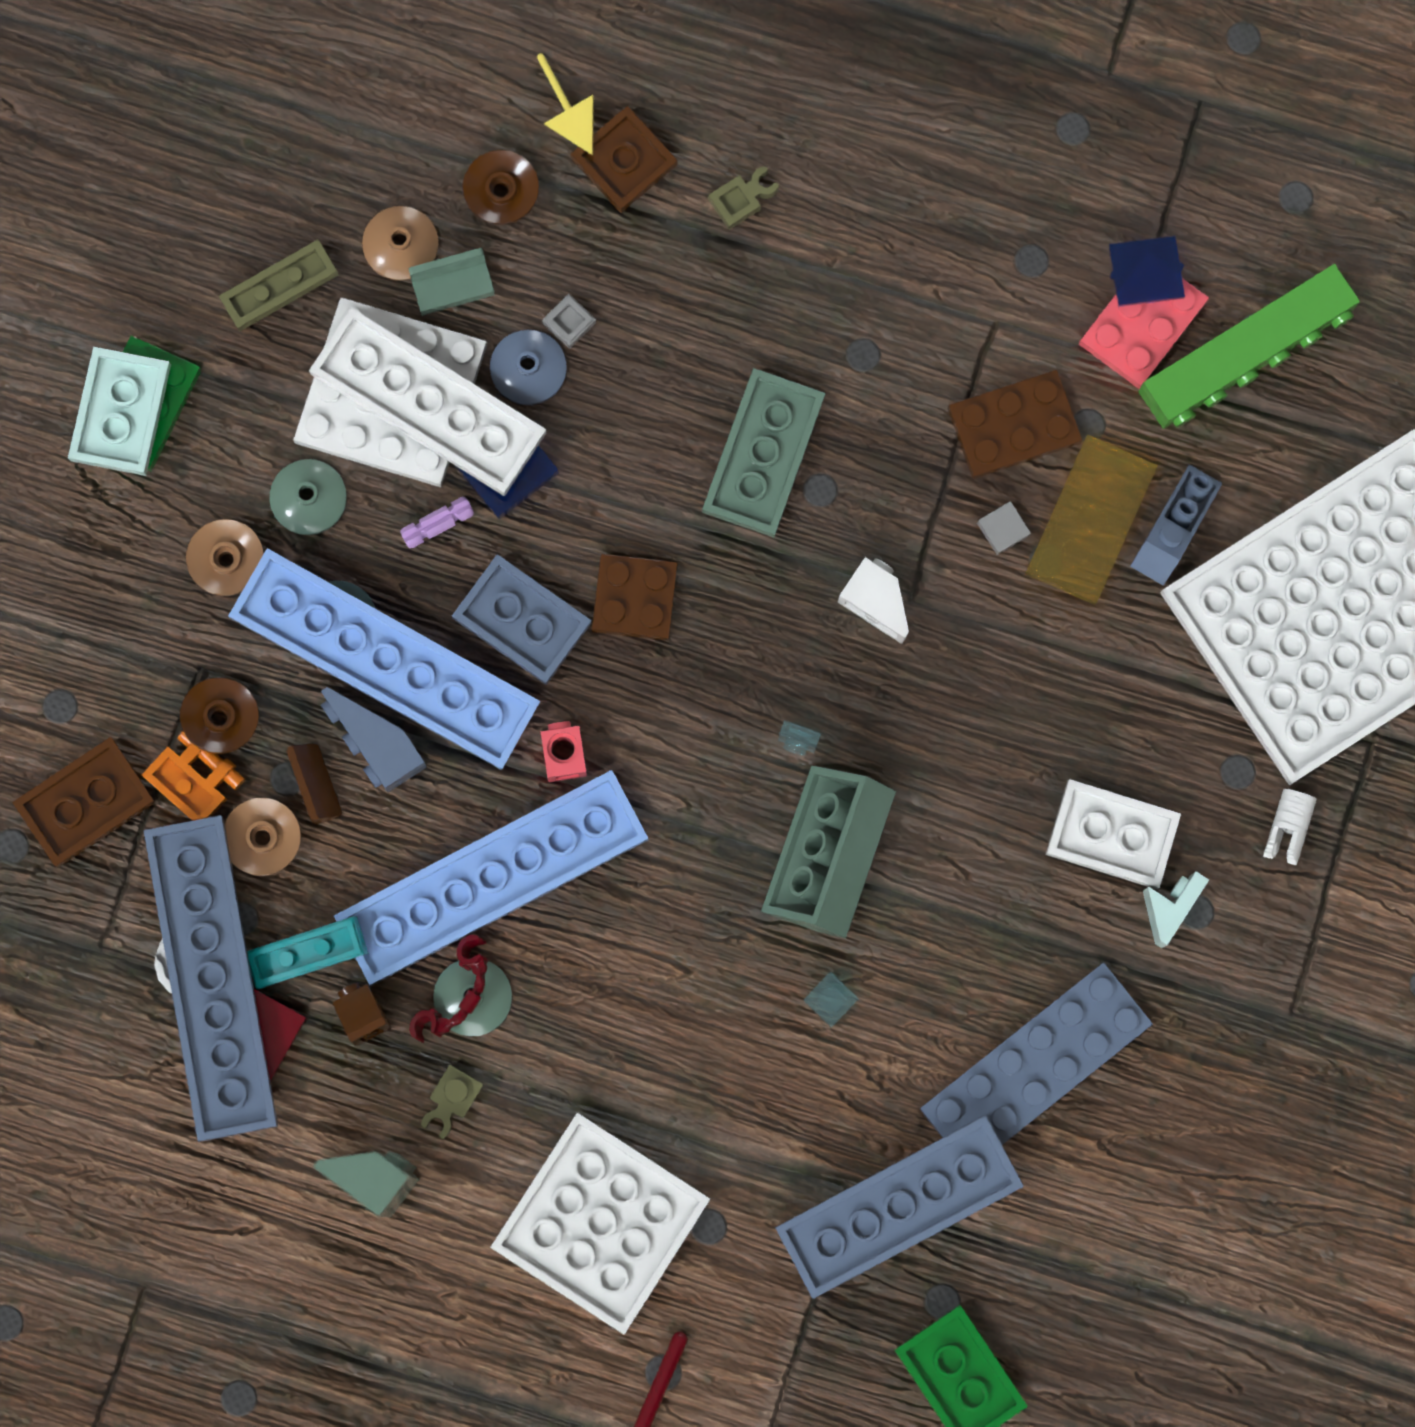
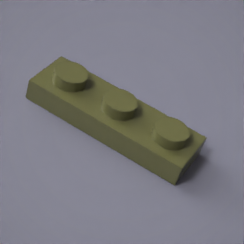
M316 240L219 295V298L240 332L337 277L338 272L319 240Z

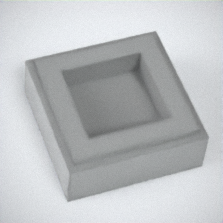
M568 294L542 319V323L570 349L596 324V319Z
M1011 501L977 522L996 555L1026 539L1031 534Z

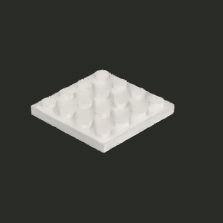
M340 297L325 346L352 307L475 384L487 347L486 341ZM314 377L294 437L295 444L437 487L442 486L449 461Z
M577 1113L490 1248L614 1329L625 1334L710 1198Z

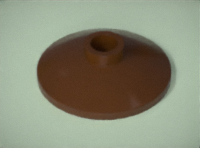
M494 150L482 154L470 164L463 179V195L467 206L474 215L491 224L505 225L522 219L532 210L538 198L539 182L533 166L523 156L512 151ZM499 186H504L509 191L506 196L499 197L495 195V189Z
M210 678L196 684L184 697L180 709L181 727L188 740L199 749L214 754L230 753L243 747L254 735L259 719L258 706L251 692L239 682L228 678ZM215 714H222L226 717V722L223 725H216L212 722V717Z

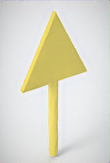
M538 54L537 59L565 110L563 113L545 122L544 125L593 155L594 96L591 95L571 107L544 54Z

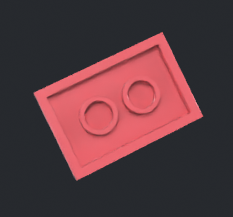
M1148 253L1083 336L1079 345L1140 389L1143 382L1157 368L1206 304L1209 297Z

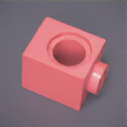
M570 721L549 724L547 731H541L548 782L587 777L580 727H572ZM567 741L574 746L575 750L570 758L560 760L552 754V749L558 742Z

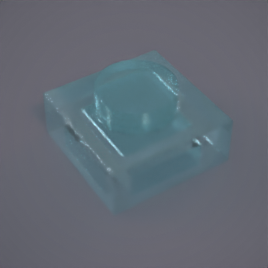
M784 721L778 741L785 743L783 746L785 750L805 756L806 751L815 752L821 733Z
M830 972L808 994L803 1002L832 1028L855 1004L858 998Z

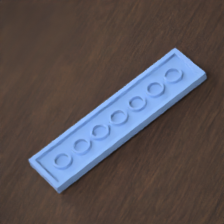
M268 548L228 615L229 618L501 770L540 703L539 700Z
M611 770L334 915V918L338 922L357 916L368 954L357 957L356 960L369 985L373 986L648 841V837Z

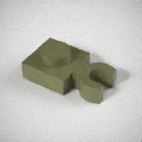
M766 166L755 170L751 181L745 183L739 175L708 195L709 202L728 230L760 211L761 205L757 201L758 198L768 199L777 194L779 190L777 182L770 187H762L759 184V180L768 175Z
M449 1064L429 1098L439 1105L436 1110L428 1112L423 1117L421 1127L426 1129L432 1119L439 1118L442 1120L444 1127L438 1137L445 1139L452 1129L451 1117L453 1114L464 1119L484 1085Z

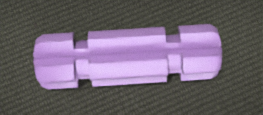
M460 497L451 502L452 506L447 508L445 505L419 519L418 524L414 525V523H411L402 528L400 532L406 545L409 548H414L423 543L424 538L431 539L455 526L456 521L460 520V522H463L472 517L474 512L467 498Z

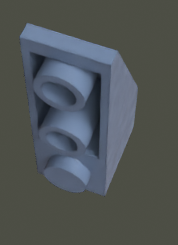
M1189 464L1130 567L1164 585L1180 561L1223 483Z
M328 687L321 691L327 700L320 704L333 724L339 720L348 732L342 736L344 742L354 756L360 752L369 764L363 770L375 788L383 785L386 791L390 792L426 768L425 762L401 728Z

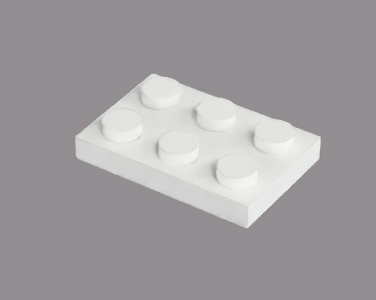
M1069 779L1045 855L1159 889L1181 814Z

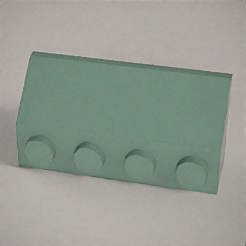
M811 766L761 912L820 933L846 939L896 791L867 776Z
M388 1151L386 1155L379 1152L323 1159L318 1160L313 1166L378 1217L391 1218L420 1180L413 1175L417 1167L400 1154Z

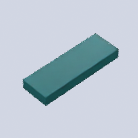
M353 916L249 950L247 954L256 989H262L366 955L368 951L358 918Z

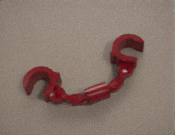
M468 935L458 944L456 955L459 960V966L467 971L472 969V972L476 975L472 991H467L458 1006L460 1007L459 1012L450 1019L442 1018V1014L434 1009L418 1012L412 1018L409 1027L410 1034L414 1039L421 1043L425 1042L422 1032L424 1025L431 1021V1033L441 1038L451 1028L461 1024L468 1014L472 1015L481 1000L480 994L485 987V973L487 972V962L489 959L481 954L470 959L469 955L475 946L487 943L484 939L476 935Z

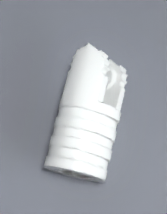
M1283 789L1263 857L1271 859L1276 857L1283 833L1286 832L1292 834L1287 850V863L1297 865L1317 801L1315 797L1295 790Z

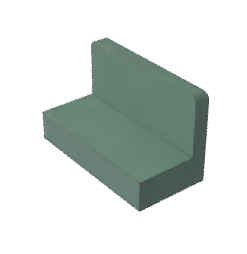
M477 248L409 268L422 316L495 295L483 248Z

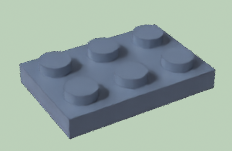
M498 554L452 615V619L546 685L592 623L585 615Z

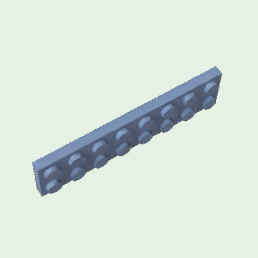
M220 815L144 830L198 1142L278 1127L223 816Z

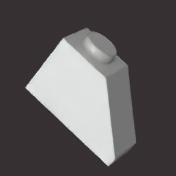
M865 557L841 592L838 603L902 644L908 635L909 629L898 578L892 575L894 570L885 562L876 558L872 562Z

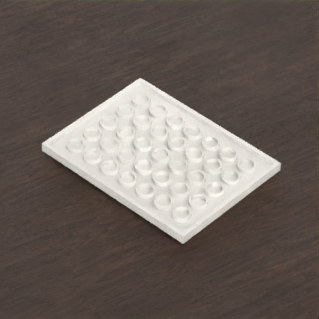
M1415 429L1160 592L1288 785L1293 784L1415 705Z

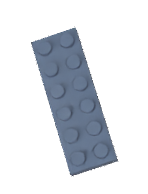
M1103 962L923 1105L920 1111L942 1138L986 1115L1003 1145L1153 1025V1023Z
M985 1115L776 1227V1230L810 1295L814 1299L1024 1187Z

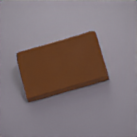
M312 743L287 747L288 750L286 752L310 820L318 825L340 817L342 810L319 746Z

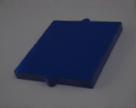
M1176 236L1109 244L1112 272L1109 277L1111 280H1114L1118 307L1184 299L1185 293L1181 274L1184 264L1179 262Z

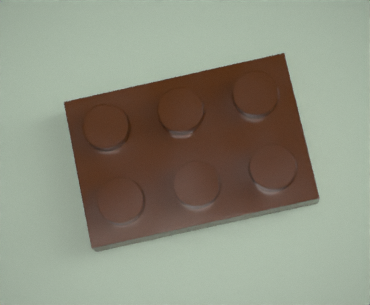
M1057 370L948 406V411L972 479L1079 445L1082 442Z
M109 737L12 803L53 865L59 868L156 802L114 739Z

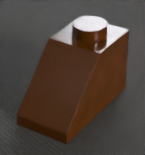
M358 982L353 983L337 993L340 999L332 1002L347 1037L357 1047L392 1028L368 984L361 987Z

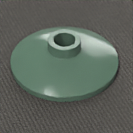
M313 459L298 460L284 467L275 477L270 489V506L278 522L289 531L300 535H316L333 527L341 518L347 502L346 487L341 476L330 465ZM310 488L314 491V495L310 500H302L300 498V492L303 489Z
M459 961L454 962L441 973L434 988L433 1000L435 1010L442 1014V1018L450 1019L459 1012L460 1007L458 1006L464 998L466 991L474 987L476 975L472 972V969L467 971L460 967ZM487 962L485 987L480 994V1002L472 1015L468 1014L461 1024L451 1028L455 1033L464 1036L485 1035L499 1027L506 1019L512 1003L511 986L503 971L492 962Z

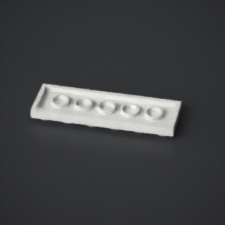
M352 307L309 370L310 374L503 496L506 495L546 434V429Z

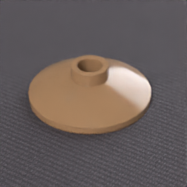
M395 206L379 212L370 220L363 234L362 246L368 264L376 273L390 280L406 281L411 280L410 267L435 260L439 241L433 223L425 214L411 207ZM397 234H403L407 239L404 244L396 245L392 242L393 237Z
M221 519L207 523L193 535L187 547L186 564L190 576L204 591L218 596H231L243 591L261 560L264 551L258 536L247 525L235 520ZM225 554H230L234 557L233 563L228 567L220 565V559Z
M270 798L247 800L238 805L225 821L231 862L247 874L267 876L278 873L286 868L298 853L301 843V830L298 820L287 806L277 800ZM263 831L270 834L269 843L266 845L257 844V835Z

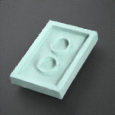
M93 347L68 459L72 462L146 476L170 373V362Z

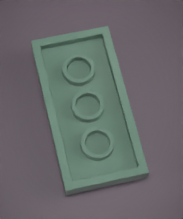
M753 368L702 508V513L774 538L826 393Z

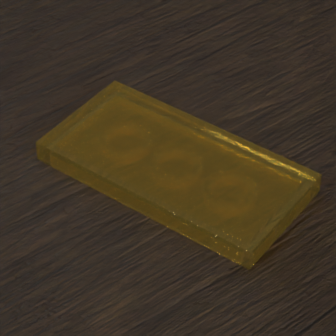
M1087 434L1025 574L1096 605L1158 465Z

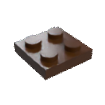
M628 106L593 134V155L580 147L570 154L573 162L620 213L626 210L678 165V160Z
M601 554L592 632L669 641L677 562Z

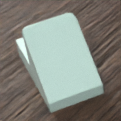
M1198 872L1191 874L1188 879L1182 875L1170 893V896L1175 898L1173 902L1150 887L1143 890L1153 938L1157 946L1163 948L1168 945L1209 879Z

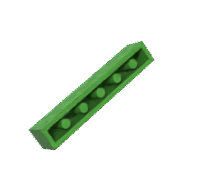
M1333 264L1146 380L1138 392L1163 429L1173 423L1178 428L1196 416L1193 410L1203 404L1210 408L1226 398L1228 395L1225 391L1230 387L1238 384L1240 388H1243L1259 377L1257 371L1267 364L1271 368H1275L1291 357L1289 351L1301 344L1303 349L1314 344L1323 336L1320 331L1328 326L1333 325L1337 329L1346 324L1354 317L1352 311L1359 304L1360 300L1337 266Z

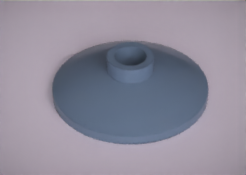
M521 330L508 335L496 346L491 357L490 373L495 387L506 399L521 405H535L549 400L559 391L566 376V359L559 344L549 335L536 330ZM531 358L534 360L535 365L532 369L525 370L520 365L522 360Z

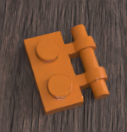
M182 731L177 739L187 749L178 756L171 748L167 747L145 770L142 776L192 821L210 818L227 800L216 790L217 787L225 781L234 790H237L244 783L245 778L235 770L237 766L229 758L223 759L218 754L199 749L188 740ZM198 758L213 770L206 779L191 767Z

